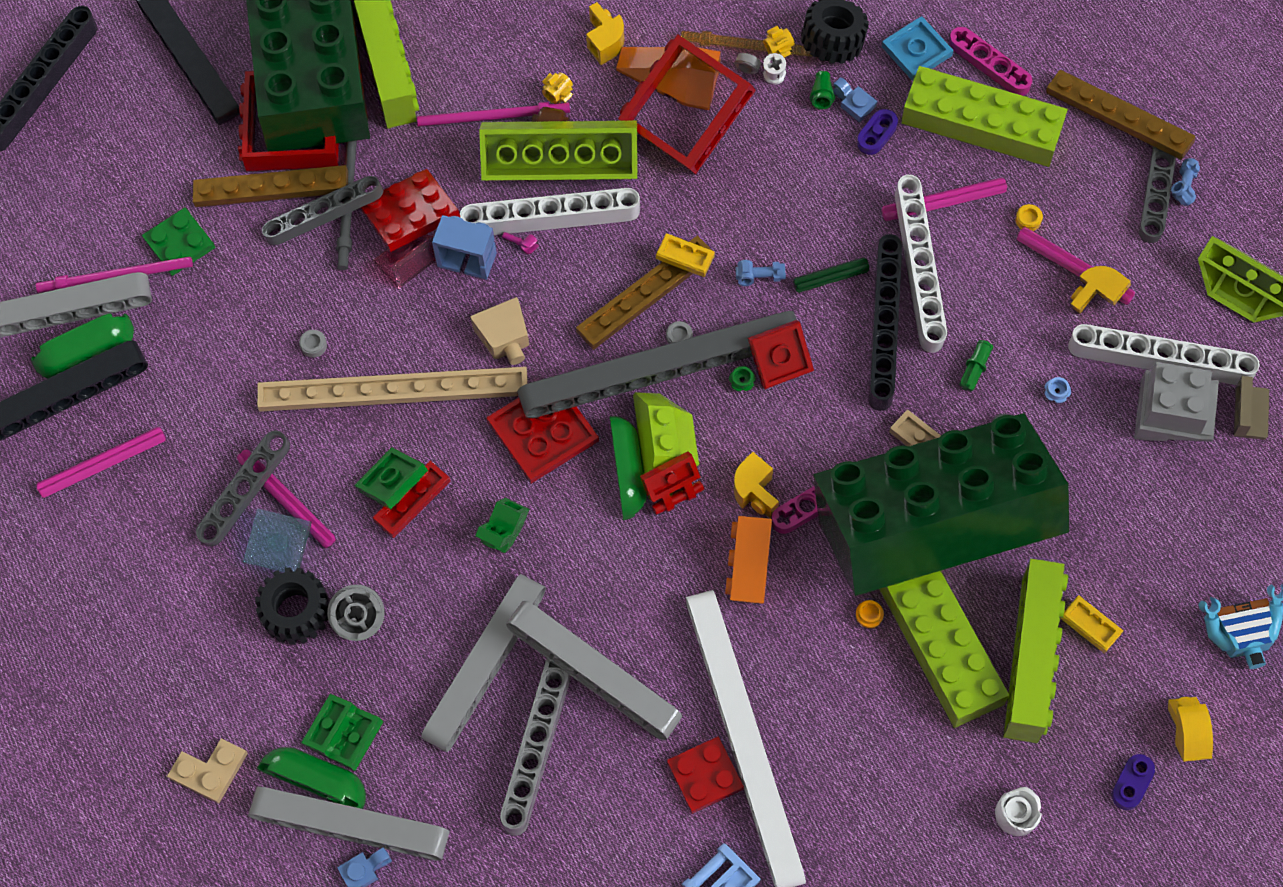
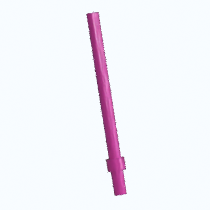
M541 102L536 106L417 116V123L419 127L533 116V114H538L542 107L561 109L565 113H570V104Z
M184 257L68 277V275L58 276L55 280L36 283V290L38 293L131 273L140 272L148 275L193 267L191 257Z

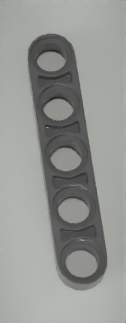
M1152 146L1139 226V236L1148 243L1158 242L1164 232L1176 157ZM1159 158L1166 159L1169 162V166L1165 168L1159 167L1155 160ZM1160 180L1166 185V188L1158 190L1153 187L1152 182ZM1152 202L1159 203L1162 210L1154 212L1150 210L1148 204ZM1154 225L1158 228L1159 233L1151 235L1146 232L1145 226Z
M364 177L266 222L262 228V234L269 244H282L378 200L383 194V187L377 177ZM369 186H376L371 192H365ZM352 196L351 200L347 203H341L345 197ZM328 207L326 212L317 214L321 208ZM305 218L302 223L293 225L297 219ZM281 229L278 234L270 236L273 230Z
M274 430L264 436L198 524L196 535L202 543L207 546H215L224 539L288 453L290 441L282 432ZM276 437L282 438V447L276 451L271 450L270 442ZM260 459L266 460L265 470L260 473L254 472L253 466L255 462ZM244 481L249 482V491L244 495H239L237 493L238 485ZM232 504V514L228 517H222L220 514L222 506ZM209 526H215L217 529L215 537L206 540L204 538L205 529Z

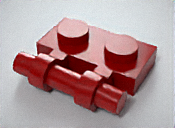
M689 451L640 476L647 496L652 503L660 499L659 502L651 506L656 515L675 509V505L686 499L690 501L696 498V494L705 490L700 480L694 484L691 483L701 478L693 455ZM680 488L682 489V490H680V491H678V492H676L675 494H673V495L670 496V493H672V492H674V491H676V490H678V489H680Z

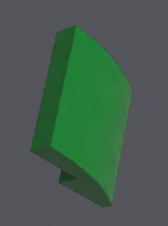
M329 694L301 743L320 755L356 771L383 721L380 717L357 708L353 703Z

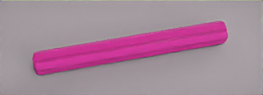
M998 178L924 196L926 212L1005 193L1007 191V183L1004 178ZM896 203L882 207V216L885 221L898 219ZM907 212L908 216L916 214L914 212Z
M1023 227L1018 233L1017 240L1078 277L1084 271L1093 267L1026 227ZM1129 288L1119 301L1128 305L1132 301L1135 292Z
M156 427L37 483V490L45 498L166 440L165 435L160 427Z
M248 449L243 450L237 456L242 466L252 454ZM259 460L253 466V470L256 473L263 472L266 468ZM271 474L263 487L324 548L330 547L336 540L334 534Z

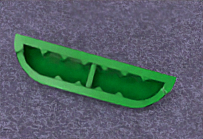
M111 313L100 316L43 343L39 347L41 351L37 356L31 357L32 365L39 375L49 379L115 346L132 341L134 334L133 323L127 314H123L122 317H112Z
M609 416L624 521L633 518L647 500V494L640 478L644 474L638 432L632 423L618 416Z
M292 747L276 748L267 753L257 767V770L331 802L363 809L365 805V787L359 777L351 771Z

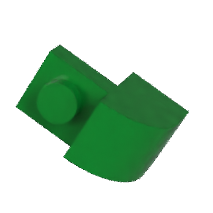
M508 498L497 501L489 522L479 526L475 537L480 538L484 545L506 553L519 535L530 509Z

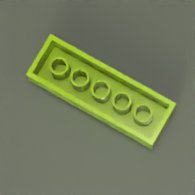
M353 0L387 129L417 122L415 112L420 111L417 94L411 79L408 61L405 58L403 43L400 40L397 21L393 15L391 0Z
M919 66L904 106L901 124L1050 167L1068 109Z
M637 121L481 123L479 129L481 181L637 179Z
M1030 558L1023 574L1003 738L1038 743L1041 736L1047 734L1048 727H1051L1053 710H1049L1051 699L1054 700L1056 692V682H1052V679L1059 665V655H1056L1055 652L1057 645H1060L1062 628L1058 626L1065 610V601L1061 599L1068 583V574H1064L1065 564Z
M941 571L879 589L954 728L1005 705L1009 693Z

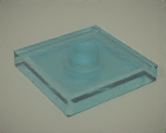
M257 508L243 562L276 571L279 570L280 572H285L284 568L291 567L292 571L295 572L296 568H300L312 522Z

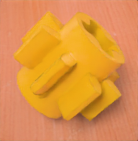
M778 25L767 30L768 35H766L767 38L763 40L768 54L777 53L784 58L790 55L791 47L795 45L790 31L787 28L779 29Z
M559 72L553 75L549 73L542 81L544 84L542 93L553 104L557 102L566 103L573 95L570 92L573 83L564 73Z

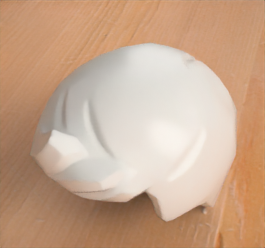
M1020 787L1004 793L995 808L996 822L1003 831L1013 836L1029 834L1037 827L1042 817V813H1040V798L1028 787Z

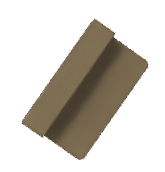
M1241 376L1235 388L1234 436L1265 440L1268 437L1269 389L1253 387V377Z

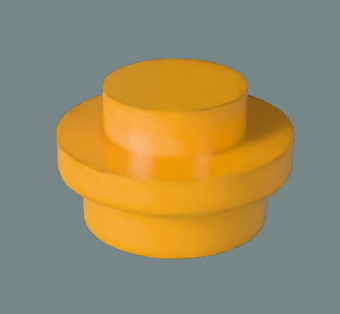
M866 600L858 605L856 619L861 626L875 628L883 621L884 610L876 601Z

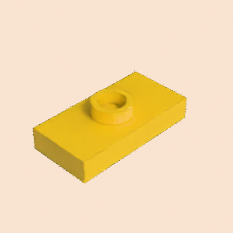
M667 233L656 253L657 260L705 277L715 256V251Z
M1079 595L1064 611L1063 618H1060L1104 654L1123 633L1120 627Z

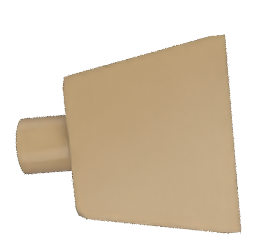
M517 297L470 316L474 332L494 359L507 356L511 365H517L524 361L525 356L521 349L529 346V339Z

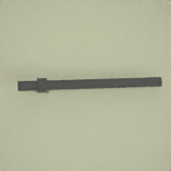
M357 141L346 142L345 165L348 169V185L354 182ZM352 196L345 197L342 203L350 201ZM352 212L341 216L340 237L336 241V250L338 251L337 268L339 270L348 269L349 253L352 251V239L350 238Z

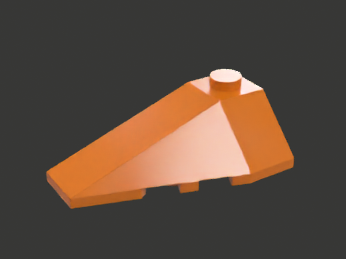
M622 47L616 71L639 83L645 81L650 74L649 71L652 64L656 60H660L665 53V47ZM699 48L720 62V51ZM683 49L656 89L662 95L666 93L677 99V102L684 106L709 111L719 73Z

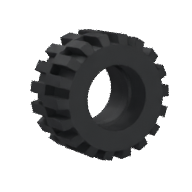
M814 1L811 7L809 6L807 9L801 33V43L804 44V49L810 51L811 56L818 57L823 62L829 61L831 64H835V62L842 64L846 60L849 62L854 60V57H858L862 51L868 30L869 21H867L866 13H862L863 9L860 6H855V3L852 1Z
M291 567L284 568L285 572L280 574L279 570L273 572L275 577L272 579L267 577L264 580L265 587L259 586L257 590L260 597H255V604L258 607L255 608L257 615L272 638L276 637L281 643L287 640L289 645H296V640H300L302 644L306 643L307 637L311 636L314 639L318 636L316 632L318 629L324 630L326 627L324 620L329 621L327 612L330 602L321 581L318 578L315 579L314 574L310 571H307L305 574L302 568H296V571L293 572ZM294 595L308 598L306 608L299 615L284 617L278 614L279 607L286 598Z

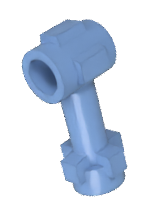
M1187 158L1182 162L1179 171L1182 180L1176 182L1171 188L1173 197L1184 206L1192 204L1196 199L1195 191L1191 188L1193 178L1197 177L1200 166L1199 162L1193 158Z
M741 260L738 262L737 267H735L736 280H738L741 286L752 285L754 278L773 277L774 282L786 279L785 263L773 262L772 267H753L752 261Z

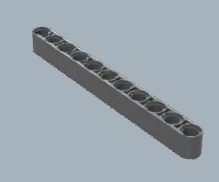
M793 311L781 312L528 383L520 387L517 393L527 418L544 416L752 357L747 338L797 320Z

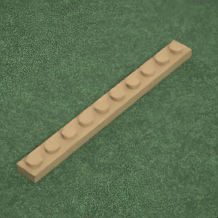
M527 367L258 383L257 407L259 412L512 397L518 396V389L528 384Z

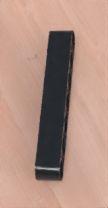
M136 0L140 10L216 123L220 126L240 115L236 100L168 0Z
M77 6L69 12L1 99L0 152L11 144L96 34L98 26L91 10L87 6Z
M886 234L881 237L876 255L868 401L870 406L878 411H884L891 406L895 391L902 241L893 234ZM885 249H892L894 252L889 253ZM890 272L893 276H885L883 273ZM887 295L890 296L892 299L885 300L882 298V296ZM887 319L891 323L884 324L880 322V320ZM880 343H886V344H888L890 347H889V348H882V347H880L878 344H880ZM884 367L888 369V372H880L877 368ZM881 391L886 393L888 396L879 397L876 395V392Z
M133 340L124 342L0 401V441L144 372L148 367V363L138 343Z

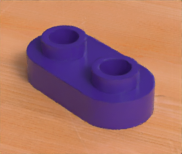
M888 109L877 111L860 131L857 146L862 153L867 155L878 153L895 133L898 118L893 111ZM881 124H886L888 127H882ZM872 142L874 145H868L866 143Z
M1137 754L1130 757L1126 762L1111 794L1112 800L1118 808L1132 810L1141 802L1155 774V765L1149 757ZM1136 765H1143L1145 772L1137 771ZM1123 790H1131L1133 797H1126Z

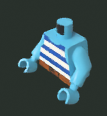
M1272 584L1267 587V593L1272 598L1270 602L1268 598L1221 607L1219 600L1210 597L1211 607L1208 609L1207 603L1200 601L1198 604L1199 609L1206 613L1204 620L1208 638L1222 651H1226L1230 658L1245 655L1249 669H1256L1266 665L1262 652L1269 650L1274 641L1278 639L1283 621V603L1281 602L1283 601V584H1281V592L1278 595H1274L1275 587Z

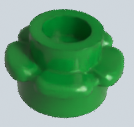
M737 367L729 375V382L732 383L731 387L738 392L742 390L749 391L754 386L755 374L748 367Z

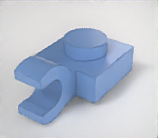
M841 77L833 84L835 86L833 89L834 95L843 100L841 108L858 122H861L876 107L877 100L859 86L852 90L848 82Z
M381 848L368 859L362 852L337 868L347 887H366L378 880L375 871L392 862V859L388 852Z

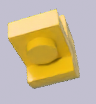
M596 2L589 6L590 22L594 25L595 29L586 34L588 50L599 64L603 65L616 57L624 46V22L620 14L612 18L610 12L606 8L603 9Z
M1095 266L1089 268L1080 275V281L1086 284L1084 288L1079 286L1072 294L1071 299L1073 301L1071 307L1081 314L1096 294H1099L1115 306L1131 286V281L1111 267Z
M754 452L736 470L734 496L742 509L751 502V506L757 513L765 514L771 519L774 510L779 506V501L767 492L764 487L772 480L773 468Z
M1181 697L1168 700V711L1176 725L1175 745L1183 762L1212 759L1213 731L1206 704H1200L1197 697Z

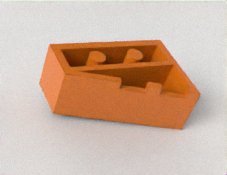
M738 516V522H732L731 538L736 539L735 550L729 549L728 566L733 567L732 578L727 577L725 594L730 595V601L764 604L772 519Z

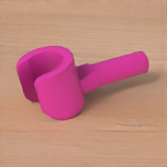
M506 232L502 235V238L519 245L526 254H531L539 247L536 244L537 239L532 234H529L524 240Z

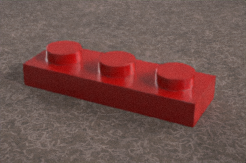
M429 461L425 465L428 471L391 510L384 506L372 517L373 521L393 539L451 482L450 477L433 462Z

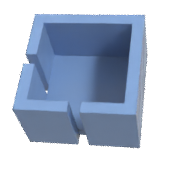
M442 215L432 241L437 267L460 273L466 254H470L464 273L487 280L497 254L493 228L480 222L475 224L464 221L458 216L448 217Z

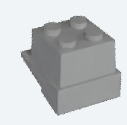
M1156 362L1151 371L1146 370L1140 380L1134 439L1212 442L1214 439L1219 380H1211L1212 371Z

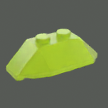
M1212 236L1198 257L1207 295L1254 323L1283 316V275L1241 250Z
M635 392L633 398L644 474L687 451L693 455L696 466H698L699 459L692 414L660 393Z

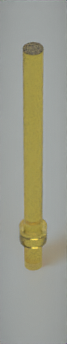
M703 30L702 33L681 32V37L689 42L700 43V46L710 47L712 44L767 51L763 40L715 35L711 31ZM795 44L791 47V54L813 57L810 55V51L804 49V45Z

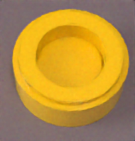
M1027 204L1018 209L1015 221L1020 229L1026 227L1031 231H1035L1041 225L1043 214L1037 206Z

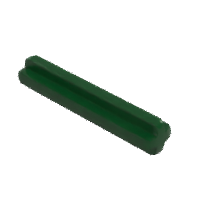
M862 257L795 277L793 284L795 290L800 293L867 273L870 267L867 258Z

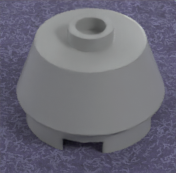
M349 585L334 594L328 605L327 613L332 629L339 636L351 641H360L373 636L379 630L383 623L385 612L383 602L374 590L364 585Z

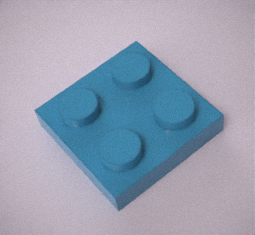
M922 16L883 40L881 46L912 81H914L919 66L933 69L953 55V49Z

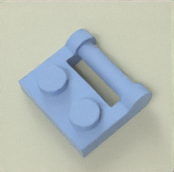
M723 843L717 849L718 853L691 879L687 878L681 885L683 887H700L725 861H728L732 866L711 887H755L761 879Z

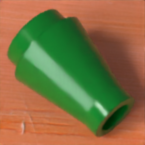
M819 71L815 74L810 101L817 109H828L835 100L830 73Z

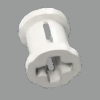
M769 54L764 59L763 67L765 71L763 76L767 83L778 85L784 81L786 76V60L780 54Z

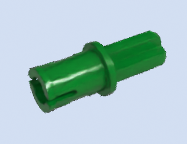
M979 340L971 358L966 361L967 367L959 383L965 391H973L981 373H984L987 369L986 362L994 348L988 341Z

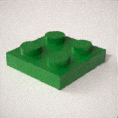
M186 207L142 235L143 240L160 262L184 257H191L192 262H195L215 249L212 240ZM183 269L171 270L168 272L171 276H174Z
M391 447L354 486L363 495L391 510L419 482L420 478L428 470L423 463Z

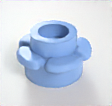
M1055 377L1045 384L1044 388L1046 391L1044 394L1050 401L1054 400L1056 403H1063L1071 395L1069 383L1064 378ZM1055 389H1059L1060 392L1056 393Z

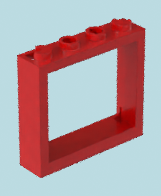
M677 34L674 39L667 43L664 50L665 53L660 60H656L652 64L649 71L650 74L645 81H641L637 85L634 92L635 95L631 101L623 105L618 119L620 121H634L683 49L736 84L735 90L687 157L637 123L638 135L696 175L756 90L748 81Z
M245 71L244 83L240 85L244 103L239 105L243 124H239V138L242 140V146H238L239 161H243L246 171L339 166V143H336L335 136L325 137V149L254 152L256 121L254 71Z

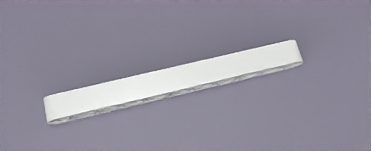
M713 590L686 597L689 615L774 886L795 887L806 884L804 871L716 595Z

